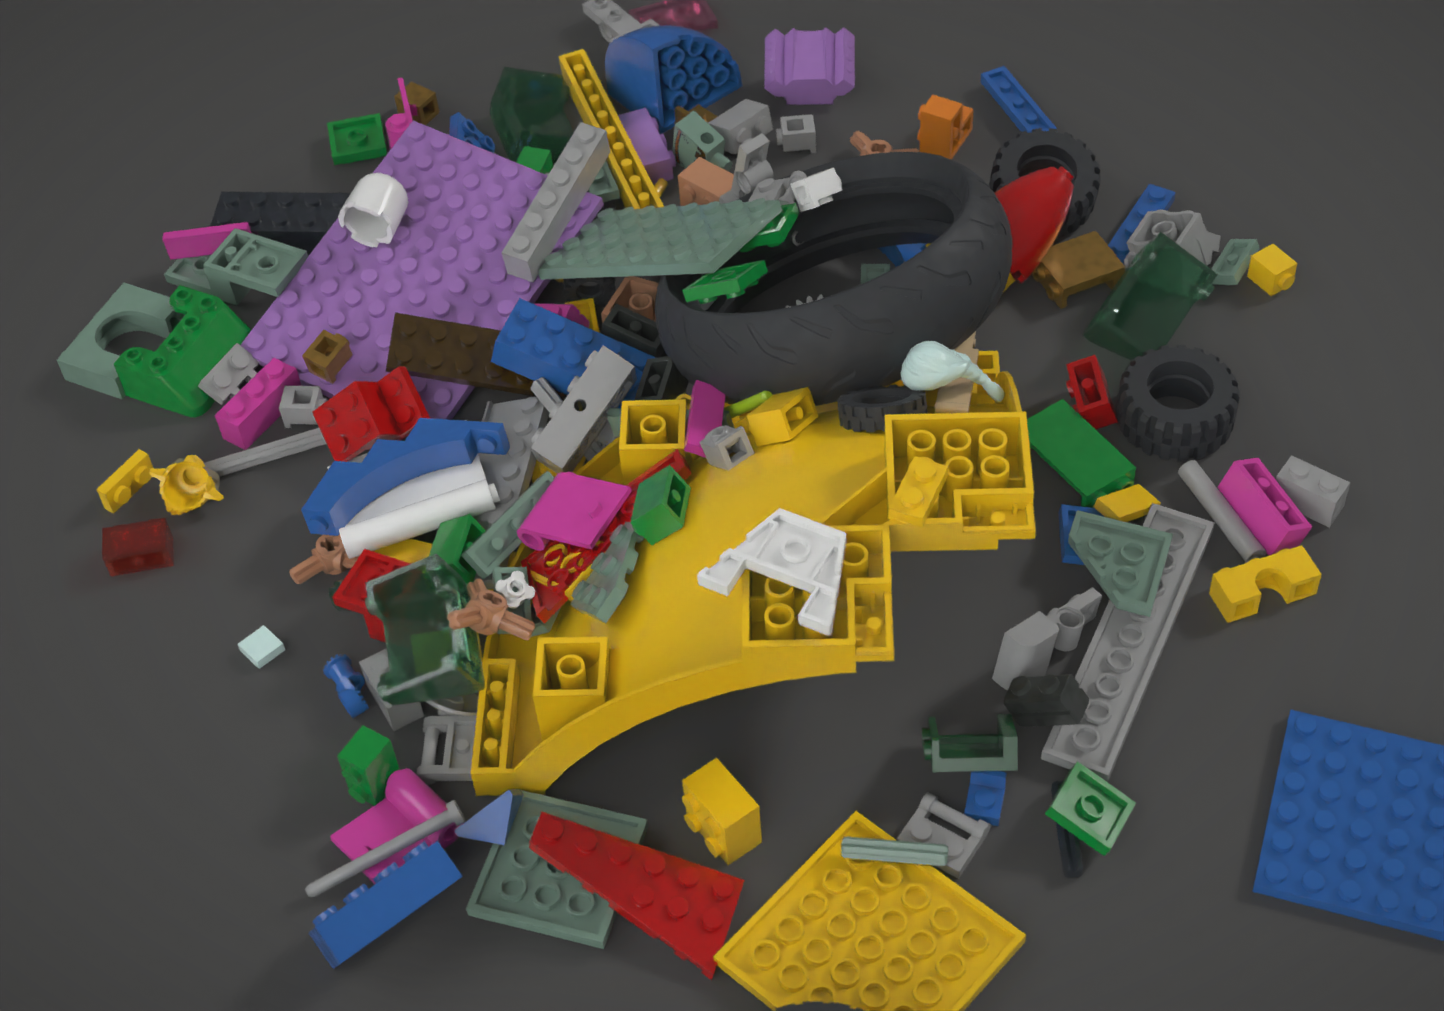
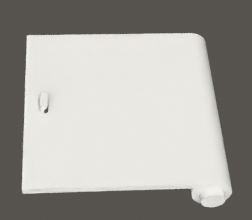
M368 453L357 456L349 462L362 463ZM477 454L472 464L440 469L392 488L364 507L345 527L339 529V533L347 556L351 559L360 556L364 549L374 551L439 528L440 523L467 514L474 517L495 510L494 503L500 501L495 484L488 485L479 455Z

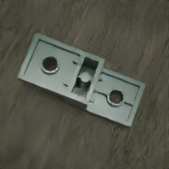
M234 228L212 255L177 259L164 276L167 283L176 286L182 285L217 296L222 301L238 305L251 289L278 297L296 276L308 258V254L305 250Z

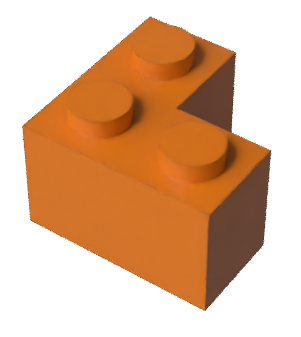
M932 95L926 104L921 105L918 112L920 129L917 140L920 141V152L952 159L972 131L973 108Z

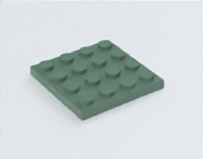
M521 790L524 795L505 845L492 844L466 907L468 916L604 949L617 912L609 907V902L596 893L591 894L583 888V883L567 872L562 873L529 849V841L541 811L642 845L649 827L648 820Z

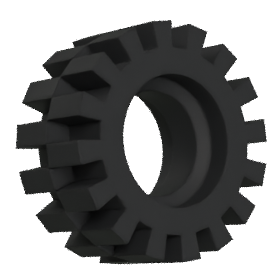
M615 277L563 279L564 297L567 298V302L593 298L595 310H598V305L602 308L606 307V302H609L616 292ZM586 282H595V283H598L597 285H594V286H584V285H581V284L586 283Z

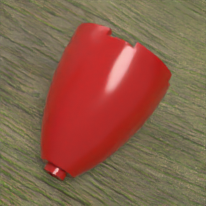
M1052 166L1037 170L1014 180L995 192L1005 210L1011 229L1012 265L1010 274L1020 284H1023L1047 255L1066 219L1074 185L1071 182L1074 177L1062 166L1059 169Z

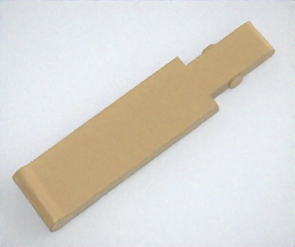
M975 331L954 350L966 354L971 359V362L977 365L979 349L973 348L976 344ZM960 377L945 386L939 387L935 403V413H969L974 382Z

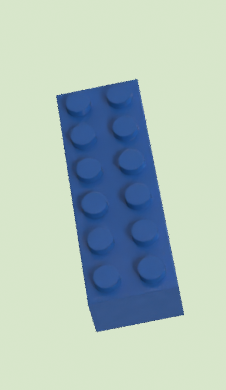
M519 298L495 340L491 362L533 381L543 377L554 390L568 395L567 388L575 376L581 377L587 369L585 363L594 350L599 352L604 345L635 366L637 380L622 400L633 401L647 359L656 357Z

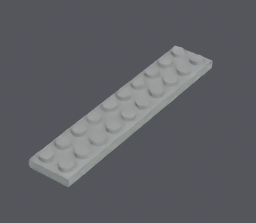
M1152 503L1143 526L1172 533L1173 537L1151 616L1147 617L1117 609L1112 601L1109 600L1075 676L1079 683V688H1082L1089 697L1087 709L1080 724L1053 726L1042 750V760L1067 769H1071L1078 761L1108 782L1212 535L1215 522Z

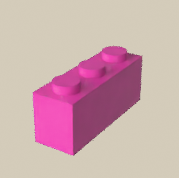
M273 358L215 414L223 439L247 450L281 416L279 406L284 387L302 386L297 368L276 358Z
M1259 458L1234 461L1217 487L1269 556L1285 548L1291 549L1300 546L1312 528Z

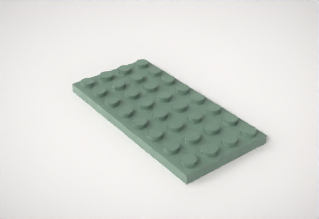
M759 198L752 202L735 200L722 204L719 201L706 205L690 203L686 206H676L675 204H670L660 208H655L653 205L643 209L627 207L623 210H613L608 208L598 213V218L592 223L584 225L580 229L581 234L578 237L566 240L562 244L563 249L548 255L544 259L545 263L538 269V275L540 280L714 273L783 210L779 200L765 201L764 198Z

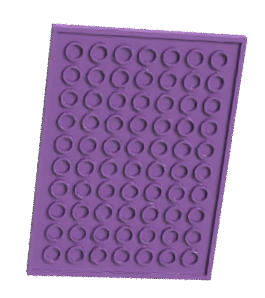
M412 121L373 172L395 178L402 184L407 193L408 206L389 244L379 243L377 247L363 245L351 238L352 232L345 225L341 227L338 218L305 260L296 276L275 299L240 346L248 351L254 359L259 361V365L265 367L273 358H276L297 368L301 385L320 386L322 394L332 398L354 381L378 382L390 373L385 371L395 312L502 330L519 298L535 303L551 280H540L539 275H537L534 282L507 274L502 257V251L548 175ZM589 192L585 194L550 254L563 249L562 244L566 240L578 237L581 234L580 229L593 221L604 205L601 197ZM323 329L334 335L338 333L344 336L349 341V347L353 354L335 376L336 381L333 384L310 373L302 357ZM410 376L431 419L452 420L475 388V386Z

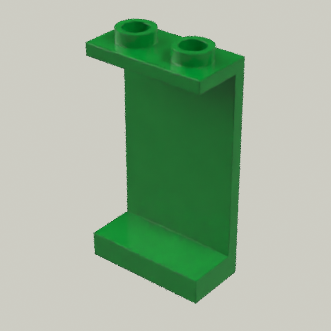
M1061 399L1027 419L1030 448L1036 451L1082 496L1081 507L1094 508L1097 498L1134 486L1136 467L1065 400Z

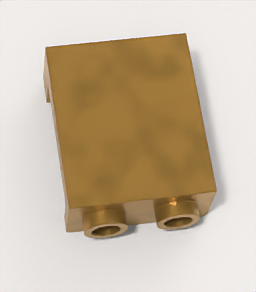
M1095 230L1053 245L1032 275L1045 288L1049 299L1054 300L1059 308L1062 309L1067 307L1069 295L1104 282L1112 291L1123 288L1125 266Z

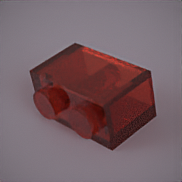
M166 518L102 528V558L111 577L174 566L173 535Z

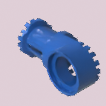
M337 654L335 658H330L331 661L327 660L326 663L328 665L324 666L323 672L328 679H332L335 682L340 701L349 715L355 718L369 709L366 701L361 700L363 696L358 695L365 683V678L360 672H355L351 666V659L347 654H340L339 656Z

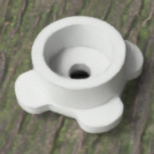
M521 571L512 572L511 577L506 580H499L495 585L496 591L506 599L507 605L512 609L518 608L525 599L530 600L535 595L534 587L527 584L524 580L525 575ZM512 588H518V592H514Z

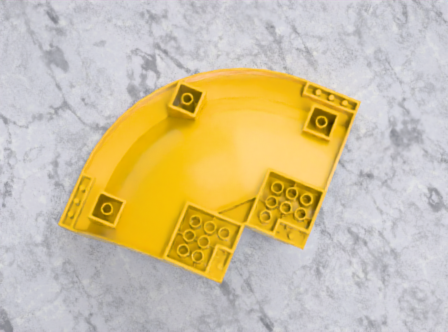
M979 351L977 366L984 374H987L991 381L1000 385L1004 390L1005 395L1001 402H996L987 394L982 385L974 382L969 413H935V403L939 388L925 391L928 414L885 415V432L883 430L856 432L853 429L847 430L840 426L838 402L815 406L819 417L791 440L757 446L754 436L748 430L746 434L755 454L730 470L712 466L708 463L707 458L684 451L688 424L686 399L622 401L620 437L608 444L575 474L626 486L678 449L685 457L692 473L685 480L691 487L684 526L654 545H651L645 538L641 543H635L634 548L639 555L633 572L630 575L625 574V583L629 585L626 595L607 623L581 613L570 605L572 601L568 600L560 608L555 622L548 633L532 636L529 640H524L513 634L494 633L493 635H487L482 659L470 773L476 796H499L509 789H521L545 795V790L559 776L600 744L639 723L684 705L727 692L784 680L839 673H856V661H894L890 552L998 550L999 539H1035L1034 487L1026 412H1022L1013 377L1008 371L1000 372L998 351ZM901 379L890 385L903 386L904 384ZM735 452L730 453V454H729V457H732V456L735 455L736 453H735ZM914 456L948 466V477L923 528L888 518V508ZM779 508L846 533L845 554L833 628L830 636L798 624V614L811 595L810 592L746 568L730 594L726 596L698 585L697 575L705 567L710 569L719 562L720 555L729 548L735 549L746 540V534ZM522 542L509 567H521L520 561L535 550Z

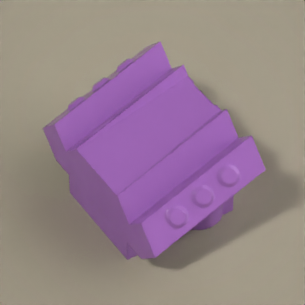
M826 27L818 31H797L793 28L784 35L775 28L765 37V89L775 97H784L787 105L833 104L836 96H844L855 88V36L847 29L842 28L834 34Z

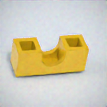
M1303 545L1291 549H1282L1276 554L1267 557L1251 559L1242 565L1219 570L1212 576L1209 594L1226 622L1230 623L1257 614L1262 595L1259 589L1269 588L1277 591L1288 604L1316 595L1322 574Z

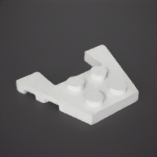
M779 508L746 534V540L735 549L729 548L722 553L720 561L710 569L707 567L702 569L697 575L698 585L728 596L747 568L810 592L811 595L798 614V624L830 636L833 628L845 554L846 533Z

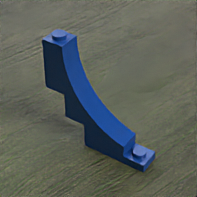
M419 418L405 441L377 439L362 463L334 461L301 509L310 534L338 536L340 534L339 529L345 527L369 503L392 488L411 479L440 469L472 464L478 453L506 455L510 449V444L503 423Z

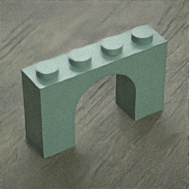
M123 283L57 359L64 379L123 400L126 395L114 367V363L120 355L105 351L104 349L108 343L115 337L130 331H145L167 338L185 315L175 312L171 308L169 303L170 297Z

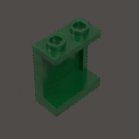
M997 714V734L938 735L935 717H928V728H922L924 760H931L932 772L1018 770V737L1011 714Z

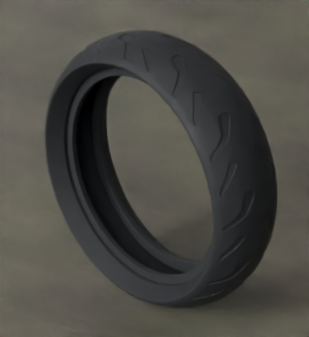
M921 152L875 153L841 159L802 170L808 177L834 168L836 174L841 179L842 191L832 194V201L800 212L797 204L800 214L784 242L775 247L763 245L755 247L748 252L738 251L719 268L722 269L761 260L765 261L768 272L758 279V284L745 288V293L738 297L727 299L726 295L717 296L716 300L700 304L699 300L686 302L682 290L705 274L661 275L655 300L656 325L661 344L667 356L673 360L676 368L689 383L694 386L695 381L698 380L712 385L725 394V403L731 405L764 390L770 391L774 395L808 387L815 406L837 402L841 395L847 394V392L852 390L859 391L862 388H874V386L879 385L883 387L901 380L902 363L906 359L909 350L916 344L924 341H935L943 344L950 350H954L985 322L996 307L1005 289L1012 265V235L1008 217L1002 204L989 185L975 172L955 160L935 154ZM754 191L744 195L743 197L737 200H742V202H748ZM795 231L798 232V233L795 235V240H796V242H797V243H802V244L797 245V246L792 242V234H793ZM918 243L930 244L924 250L894 269L835 295L788 308L753 313H735L750 300L781 281L830 260L886 246Z

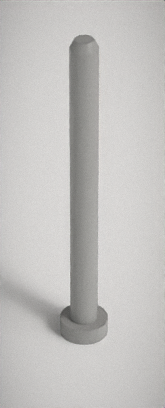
M455 800L447 803V810L313 881L305 888L306 893L309 897H316L447 825L455 822L459 826L466 822Z

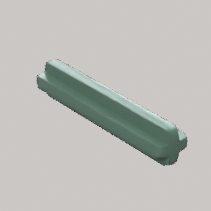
M846 836L843 837L841 854L844 858L945 866L948 862V846L945 844Z

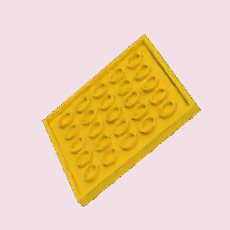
M855 811L713 956L720 969L773 1011H776L778 1007L793 1003L798 1005L807 1001H823V1003L828 1004L831 1001L850 1005L853 1009L858 1007L865 1011H965L1026 942V934L931 865L842 857L841 845L843 837L846 836L896 840Z

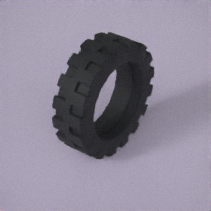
M879 385L874 386V388H862L859 391L852 390L837 399L840 426L847 430L853 429L856 432L863 430L867 432L883 430L885 432V415L928 414L926 392L924 390H911L905 385H889L888 387Z

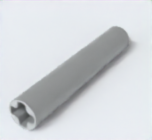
M1190 460L1184 463L1179 468L1178 475L1244 561L1247 563L1251 559L1265 557L1266 550L1197 461Z

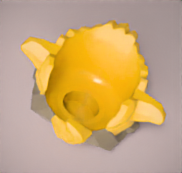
M187 455L185 459L178 458L167 468H151L149 471L152 477L160 480L159 492L165 501V506H167L166 510L171 512V515L188 513L190 510L201 507L208 500L221 501L224 499V496L219 492L220 478L218 473L206 467L202 459L196 455Z

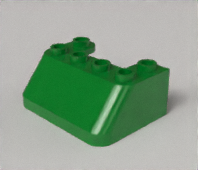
M179 285L170 296L169 303L175 312L185 315L155 352L142 347L129 348L115 361L114 367L126 396L187 417H198L205 414L215 402L212 397L198 387L200 381L236 343L241 345L251 332V329L219 297Z

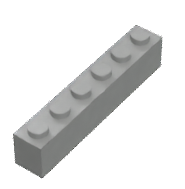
M580 122L502 251L507 274L534 282L538 275V269L545 263L544 259L552 252L610 154L606 130Z

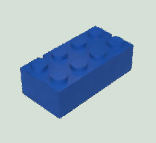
M438 840L430 846L425 841L402 857L405 864L401 867H398L395 862L373 878L376 883L374 886L368 889L364 883L343 899L345 906L340 910H337L335 905H333L312 921L315 927L309 932V935L333 969L462 877Z

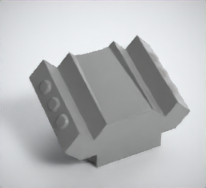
M1166 210L1148 211L1127 241L1130 252L1124 260V276L1135 279L1138 283L1151 285L1152 288L1162 289L1168 294L1189 298L1190 285L1197 286L1199 276L1205 267L1211 264L1212 251L1219 252L1220 235L1207 231L1200 213L1190 210L1181 212H1168Z

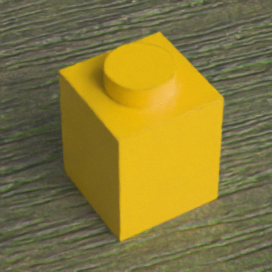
M1271 244L1251 255L1247 277L1267 294L1273 296L1282 290L1289 289L1293 285L1297 262L1276 245Z

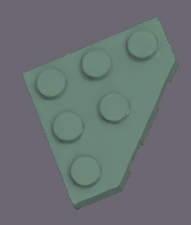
M1077 510L1068 539L1072 549L1117 609L1147 617L1151 616L1173 534Z
M626 522L624 526L621 524L614 530L610 537L611 545L605 553L601 552L595 558L591 565L592 573L586 581L582 580L572 593L574 598L570 604L572 607L604 623H607L626 595L629 585L625 583V574L630 575L633 572L639 555L635 551V543H641L644 539L643 536H639L634 531L630 522Z

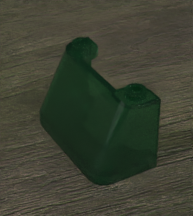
M510 67L503 68L491 99L490 116L509 160L517 162L524 146L551 150L552 164L557 162L574 134L563 110V106L570 96V89L566 85L563 75Z
M1159 232L1133 258L1084 330L1082 336L1091 343L1131 361L1137 356L1142 357V353L1153 348L1156 351L1158 347L1168 345L1167 343L1193 304L1199 299L1205 301L1215 288L1212 283L1218 274L1165 234Z
M437 553L366 582V607L371 615H376L383 622L390 671L381 674L379 683H377L378 694L384 702L396 706L471 695L485 688L477 633L469 626L454 630L449 627L450 621L447 619L449 612L464 609L471 599L467 591V585L464 579Z

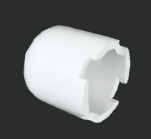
M371 173L364 176L358 181L338 215L340 226L343 227L345 225L352 232L351 238L363 245L377 247L379 243L389 244L408 206L406 190L401 183L389 175Z

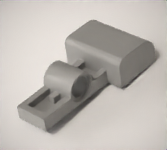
M589 0L582 4L583 12L599 25L602 36L609 43L631 31L651 26H660L652 19L640 24L612 0Z
M763 133L753 139H746L739 146L732 188L720 196V204L730 203L754 191L757 184L762 180L773 179V170L766 160L770 141Z
M1091 588L1081 595H1074L1067 604L1059 609H1052L1046 616L1039 611L1006 631L992 679L1002 688L1008 690L1013 678L1019 676H1045L1053 648L1061 651H1071L1077 647L1083 626L1095 618L1102 595L1094 588Z

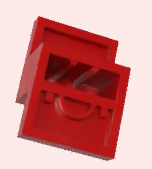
M398 366L378 382L354 381L312 411L334 461L349 462L363 451L370 450L377 439L401 441L410 434L419 418H430L407 368Z
M367 549L362 551L332 597L336 606L364 615L370 638L411 652V636L443 632L449 623L447 615L449 612L458 609L455 599L427 590L422 567Z

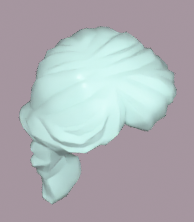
M924 341L916 344L909 350L906 359L902 363L901 379L903 384L911 390L931 391L963 377L982 385L987 394L996 402H1001L1004 399L1005 393L1000 385L991 381L987 374H984L976 364L972 363L966 354L950 350L938 342Z

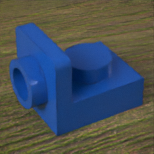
M971 771L964 815L976 821L981 819L991 825L999 826L1007 773L1003 771Z

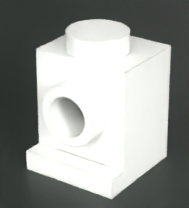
M834 168L790 183L800 212L833 200L832 194L842 191L841 179L836 174Z

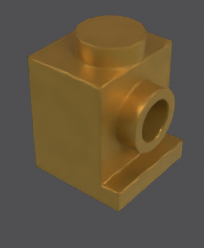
M323 329L302 357L310 373L333 384L336 381L335 376L353 354L349 347L350 343L344 336L338 333L334 335Z

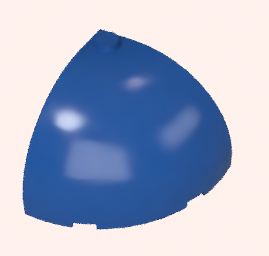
M662 25L637 29L614 39L606 51L605 74L608 94L631 112L646 108L650 117L656 118L659 134H663L675 127L674 109L677 106H681L687 111L698 104L707 108L742 87L740 70L737 63L732 59L730 51L711 37L689 28Z

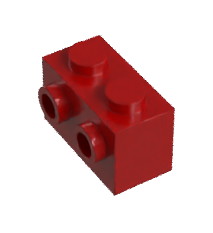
M1094 354L1066 364L1070 380L1066 381V385L1071 398L1075 397L1077 403L1072 405L1073 409L1095 429L1117 423L1106 378L1096 355Z

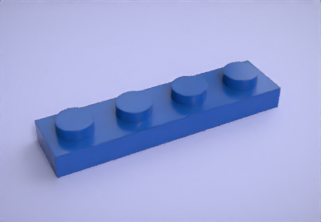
M1005 66L981 73L980 82L1021 132L1027 131V133H1031L1032 129L1042 128V131H1048L1049 128L1057 129Z
M1149 183L1108 244L1123 265L1126 256L1130 252L1127 241L1146 213L1156 210L1168 211L1175 200L1176 192Z

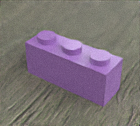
M646 108L618 115L652 183L656 184L660 178L666 181L673 179L672 167L676 166L675 157L672 151L667 150L664 134H659L656 118H651Z

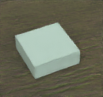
M264 625L238 643L240 651L258 669L285 651L283 643Z

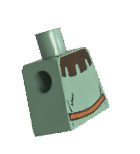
M693 110L675 124L672 152L677 164L687 168L697 158L701 157L729 172L732 167V161L724 156V137Z

